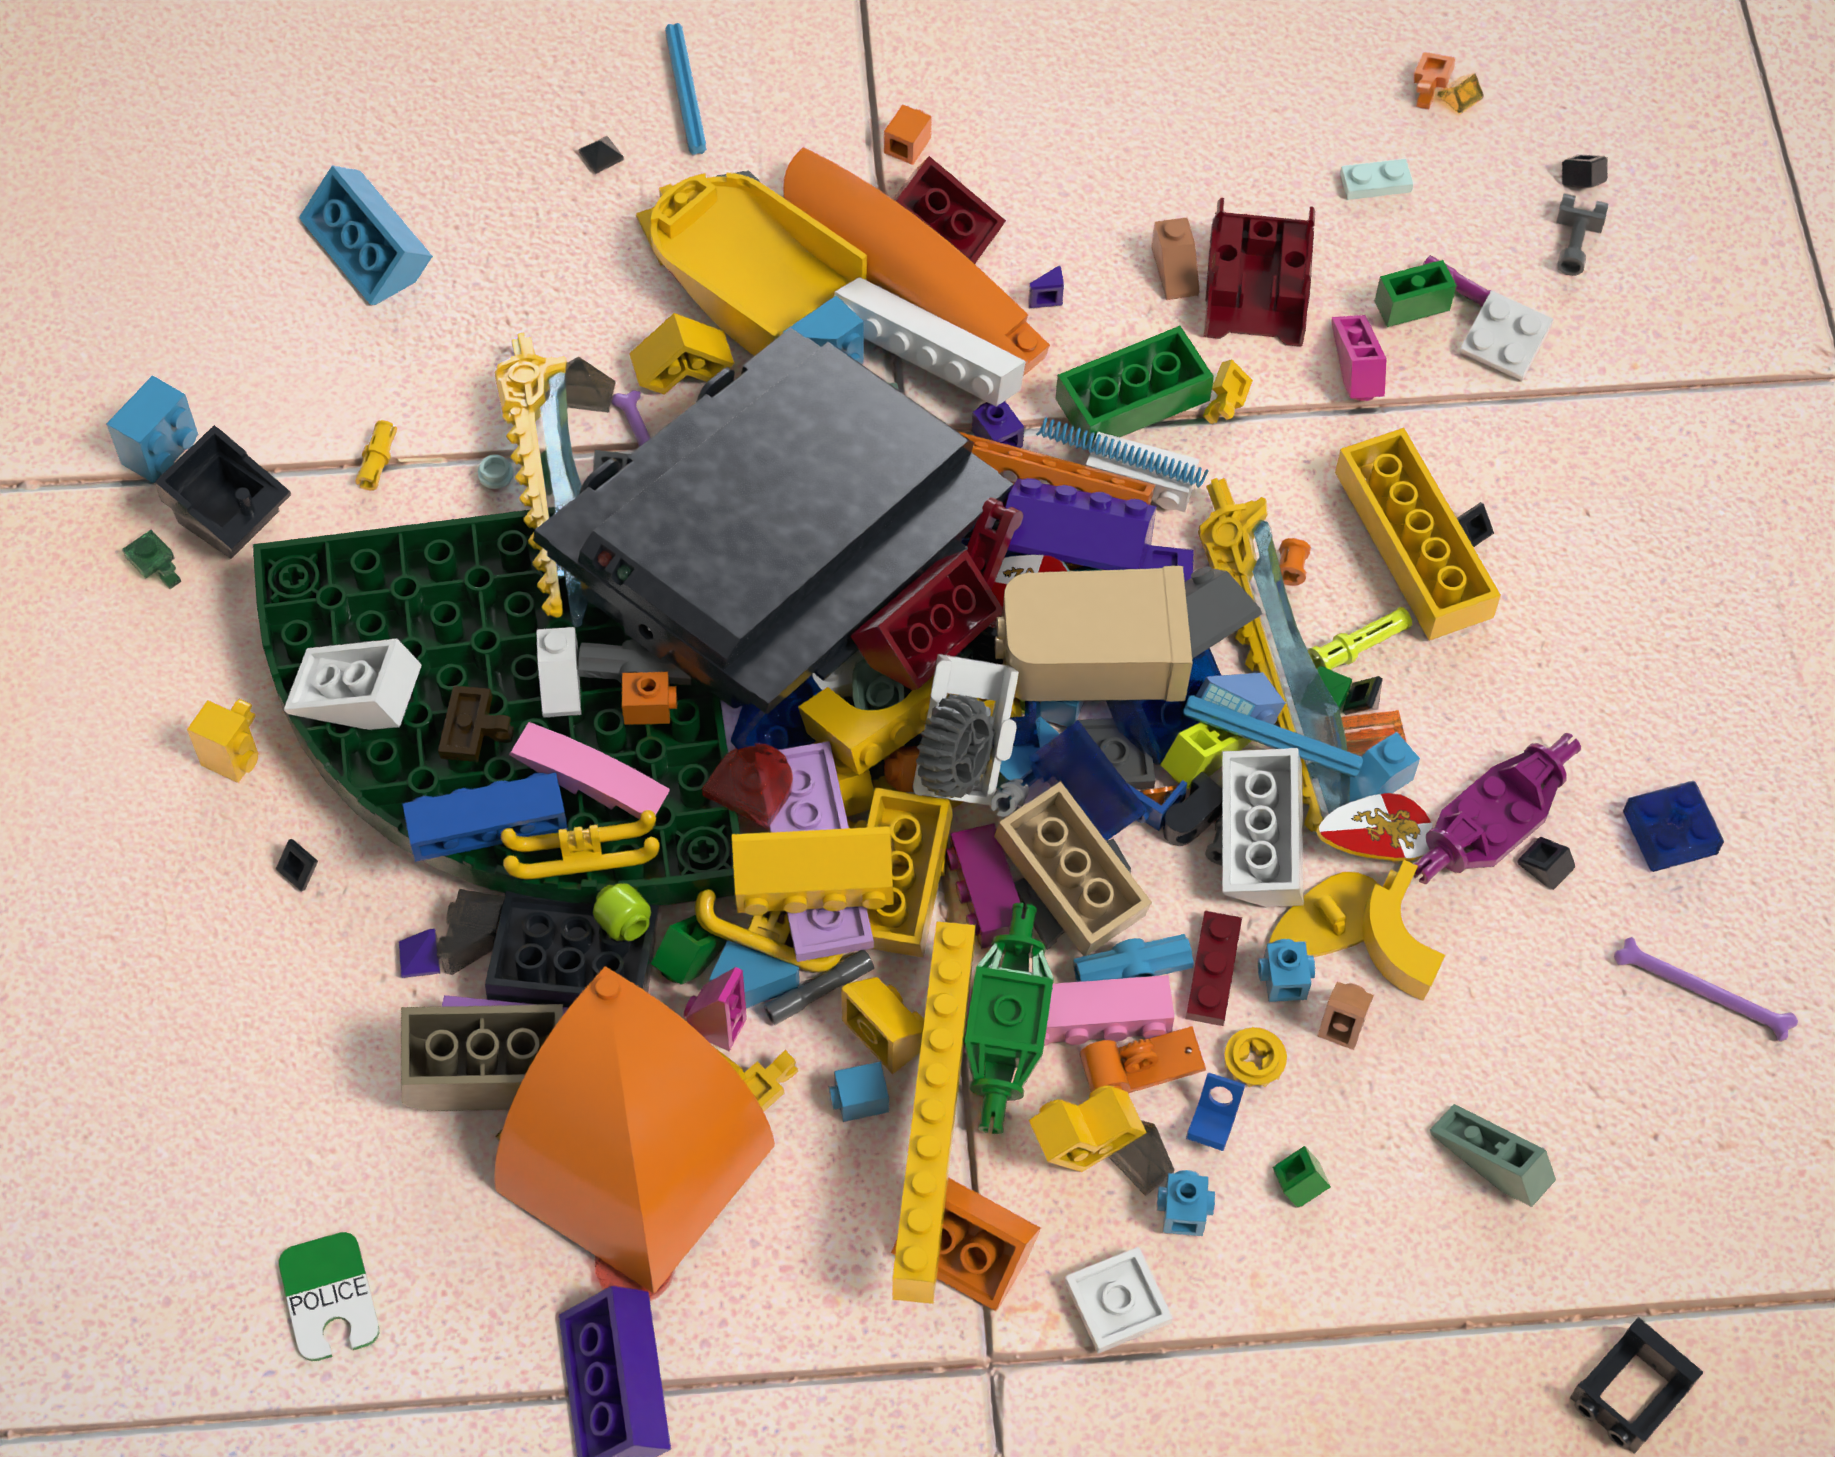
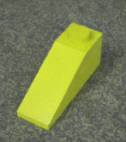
M1200 722L1178 733L1160 766L1171 774L1176 782L1180 783L1182 780L1187 782L1188 789L1191 787L1192 780L1202 771L1210 777L1223 766V751H1241L1252 740Z

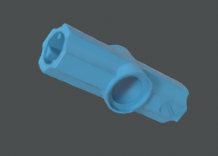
M1185 934L1146 943L1139 938L1128 939L1116 944L1110 951L1073 959L1076 982L1160 976L1191 969L1194 964L1191 945Z

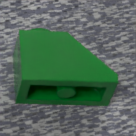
M696 915L669 926L651 964L662 971V975L667 980L682 985L699 977L722 951L727 940L704 930L697 921Z

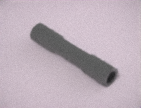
M865 950L856 952L839 962L831 970L765 1004L764 1010L773 1025L781 1023L802 1011L813 1001L873 970L874 964Z

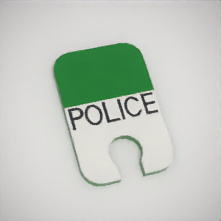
M339 1232L291 1246L282 1252L279 1258V1269L297 1346L302 1357L312 1362L333 1357L331 1346L324 1338V1330L331 1321L337 1319L346 1320L351 1325L349 1338L353 1351L367 1347L377 1340L380 1333L379 1323L360 1246L355 1236L351 1233Z

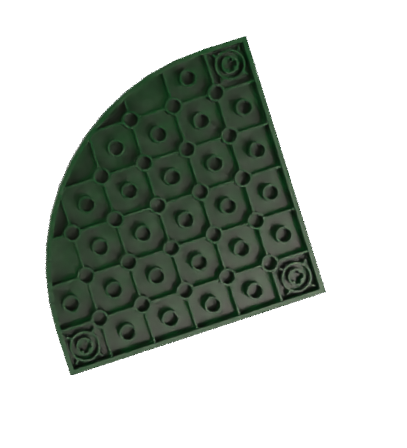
M565 505L548 507L549 518ZM530 510L253 544L256 603L262 646L283 711L307 648L398 639L422 665L400 727L368 730L290 715L284 711L300 746L325 782L355 814L389 841L413 855L403 803L412 802L416 798L423 796L438 797L451 794L453 791L462 788L472 790L487 787L497 781L511 782L526 779L532 774L539 773L509 755L526 725L530 722L596 749L670 789L656 814L655 825L648 833L630 839L600 842L602 854L640 849L644 846L647 838L654 837L659 842L658 854L652 860L640 865L537 879H520L509 875L503 865L504 859L511 855L524 864L563 860L561 848L520 852L511 850L504 844L422 861L439 870L489 890L505 894L506 891L525 896L570 903L595 904L598 893L604 887L621 883L631 885L651 905L696 901L698 894L705 890H712L716 898L735 896L732 834H740L721 700L693 678L691 685L669 684V686L677 687V709H670V723L624 724L622 684L615 679L580 677L581 715L543 717L537 656L538 629L575 627L579 651L581 643L622 646V643L632 638L625 633L623 626L585 599L582 594L581 581L557 563L556 568L563 615L561 617L547 616L542 610V605L550 595L542 593L537 587V583L545 572L538 571L532 563L540 553V550L533 549L528 543V539L534 533L535 528H529L523 519ZM453 686L491 689L493 698L489 715H505L511 718L510 726L514 727L512 741L509 743L498 742L488 736H484L478 762L441 759L438 749ZM559 785L567 831H573L574 827L589 829L590 825L604 827L640 820L617 805L610 809L580 790L573 794Z

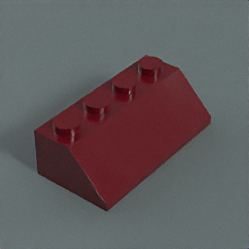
M967 550L935 562L851 635V638L871 668L914 691L919 689L935 674L938 654L955 657L1003 613V608Z

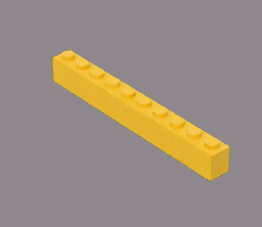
M936 921L893 1268L892 1300L934 1304L974 957L975 925Z

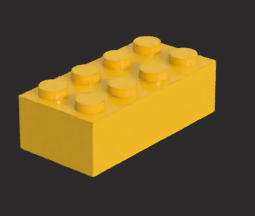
M875 788L867 827L890 826L894 905H885L879 909L866 908L874 940V948L871 949L924 958L953 816L950 800Z

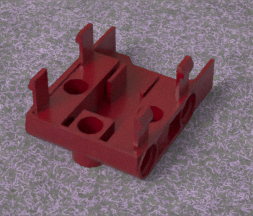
M1220 198L1217 201L1215 218L1213 217L1205 294L1204 337L1221 339L1229 333L1277 337L1285 345L1303 347L1312 277L1315 208L1310 206L1307 220L1224 212L1225 198Z

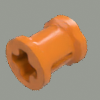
M1296 538L1284 539L1279 546L1281 558L1280 564L1275 567L1274 577L1285 585L1295 586L1303 584L1306 580L1305 561L1309 557L1311 546L1304 540Z

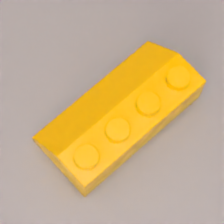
M890 826L732 834L735 897L738 913L762 915L767 911L785 910L789 913H801L807 909L824 908L828 911H840L846 907L863 906L868 909H879L885 905H894Z

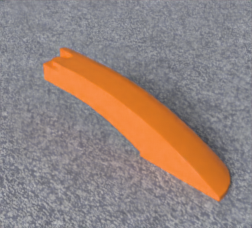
M805 147L796 153L789 163L784 176L783 198L867 255L868 282L1025 360L1023 376L1045 359L1050 344L1026 322L1028 314L950 242L895 200L845 168Z

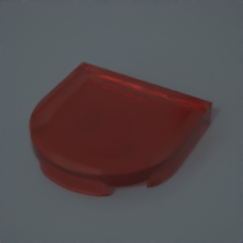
M759 743L755 744V746L739 750L736 748L731 750L721 760L703 786L702 795L768 829L791 795L793 788L792 770L785 755L772 746Z

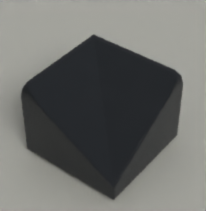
M1577 154L1562 161V184L1565 186L1592 188L1605 183L1608 179V157Z

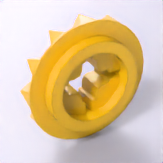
M1258 1027L1245 1028L1235 1033L1227 1042L1224 1052L1225 1068H1228L1232 1073L1234 1081L1240 1080L1246 1083L1249 1088L1253 1085H1263L1266 1087L1274 1080H1279L1287 1063V1053L1282 1041L1274 1033ZM1250 1046L1257 1056L1264 1055L1260 1070L1255 1066L1254 1062L1244 1061L1249 1057Z

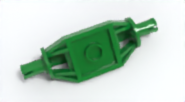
M1023 903L1012 905L1009 934L995 936L992 939L991 949L976 966L964 1048L973 1079L970 1082L969 1089L976 1095L984 1097L978 1130L988 1133L991 1117L994 1118L992 1134L1003 1133L1007 1101L1020 1100L1024 1097L1023 1087L1043 1055L1054 977L1044 955L1046 951L1045 944L1032 938L1037 908L1031 904H1027L1025 919L1021 918ZM1002 954H1005L1002 966L998 967ZM1029 958H1032V972H1029ZM1015 1069H1016V1073H1015V1076H1014V1079H1013V1083H1011V1082H1012L1013 1075H1014V1072H1015Z

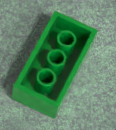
M1180 325L1058 374L1055 400L1071 425L1074 426L1076 433L1077 429L1081 428L1080 439H1082L1084 431H1088L1085 446L1091 433L1094 432L1093 446L1097 432L1123 437L1210 401L1214 375Z

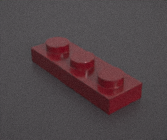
M1204 911L1185 1019L1224 1026L1242 917Z

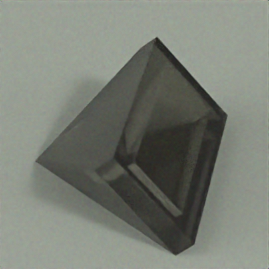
M578 356L567 362L565 374L546 392V405L610 413L616 381Z
M1141 1120L1147 1133L1111 1154L1108 1158L1146 1196L1167 1179L1168 1173L1174 1174L1175 1169L1156 1125Z

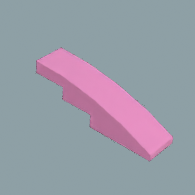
M530 722L526 725L509 754L539 773L550 774L556 772L558 784L573 794L580 790L608 808L613 809L617 805L640 819L641 813L645 810L653 811L656 816L670 791L669 788L634 768L596 749Z

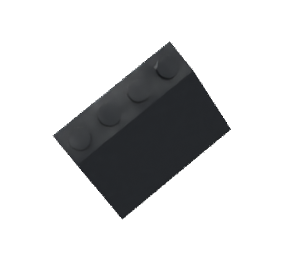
M506 891L485 981L487 1000L537 1005L563 1004V1007L569 1008L604 967L609 968L641 989L649 992L659 905L649 904L651 909L649 927L640 937L632 941H616L609 937L596 922L593 915L594 904L570 903Z

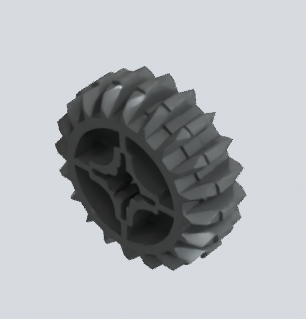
M950 694L947 699H941L939 706H934L932 709V716L926 719L925 730L921 733V744L917 746L920 753L916 759V763L920 765L918 776L921 777V783L927 787L928 791H932L935 795L942 797L962 798L965 794L972 792L973 786H978L980 783V776L986 773V764L991 760L989 755L994 747L992 738L995 735V730L992 729L994 717L990 716V708L985 706L984 702L967 695L957 696Z

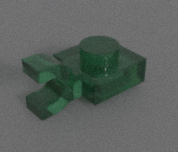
M149 530L122 549L125 558L145 579L155 573L169 589L182 582L180 577L174 572L176 566L171 562L175 559L172 550L152 530Z

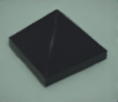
M607 135L579 149V153L595 174L624 160V156Z
M1482 502L1457 517L1473 547L1494 534L1485 505Z
M1376 676L1353 682L1342 712L1345 715L1379 709L1383 678Z
M289 839L276 870L302 892L306 890L318 860L294 839Z

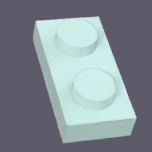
M1406 158L1341 166L1340 177L1347 200L1412 193L1414 183Z

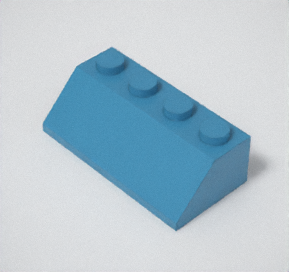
M332 165L299 216L302 223L370 305H377L416 283L433 257L361 170Z

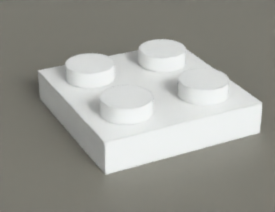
M1491 290L1460 347V353L1523 381L1553 325L1554 318Z
M1139 1246L1065 1276L1064 1282L1098 1354L1172 1324L1173 1316Z

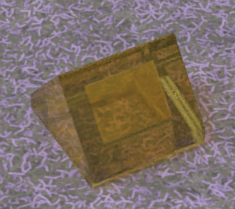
M1476 73L1460 76L1437 94L1438 97L1460 115L1484 98Z

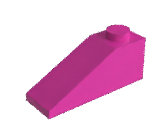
M1366 315L1332 317V328L1343 383L1350 399L1355 398L1360 401H1368L1374 397H1385L1387 358Z
M737 967L704 984L697 997L691 996L684 1010L686 1022L697 1030L709 1043L727 1051L731 1050L747 1020L743 970Z

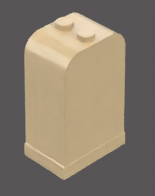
M1164 566L1163 568L1024 573L1010 580L1004 592L1002 617H997L996 659H1002L1003 665L1011 666L1019 672L1014 696L1025 701L1158 699L1185 701L1192 668V653L1183 566Z

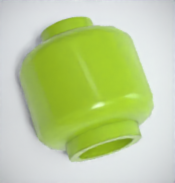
M627 883L614 886L608 885L598 893L597 901L593 908V915L596 922L609 937L616 941H632L640 937L647 930L650 923V906L631 885Z

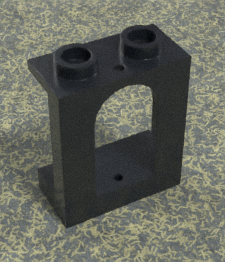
M1638 1317L1585 1380L1577 1385L1570 1399L1575 1402V1407L1581 1415L1591 1421L1596 1420L1607 1430L1609 1438L1617 1446L1623 1449L1628 1448L1635 1454L1694 1387L1704 1371ZM1637 1355L1668 1383L1639 1417L1630 1423L1601 1398V1395Z

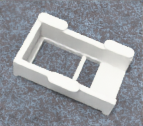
M938 654L927 718H931L932 709L934 706H939V702L942 698H946L947 693L994 700L995 704L992 717H994L992 729L995 730V735L992 738L994 747L989 755L991 760L987 762L985 767L986 773L981 774L980 783L978 786H973L970 794H965L962 798H950L935 795L934 792L928 791L927 787L922 785L921 777L918 776L919 764L916 767L912 786L913 791L920 796L924 795L991 806V800L996 792L1001 761L1008 760L1012 753L1017 726L1010 719L1019 672L1008 665Z

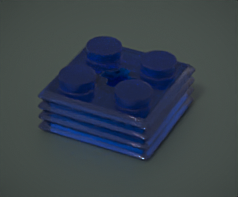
M1693 780L1630 797L1624 806L1623 813L1652 872L1717 855L1723 846L1724 839L1697 783Z

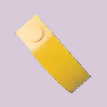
M1404 860L1398 872L1390 870L1383 887L1375 884L1363 914V937L1368 954L1380 973L1400 990L1424 1001L1445 958V954L1418 942L1410 935L1403 924L1401 903L1418 867Z

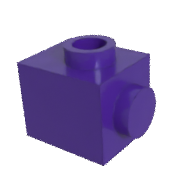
M1006 401L997 407L989 402H985L972 411V433L975 436L1018 448L1023 447L1024 425Z

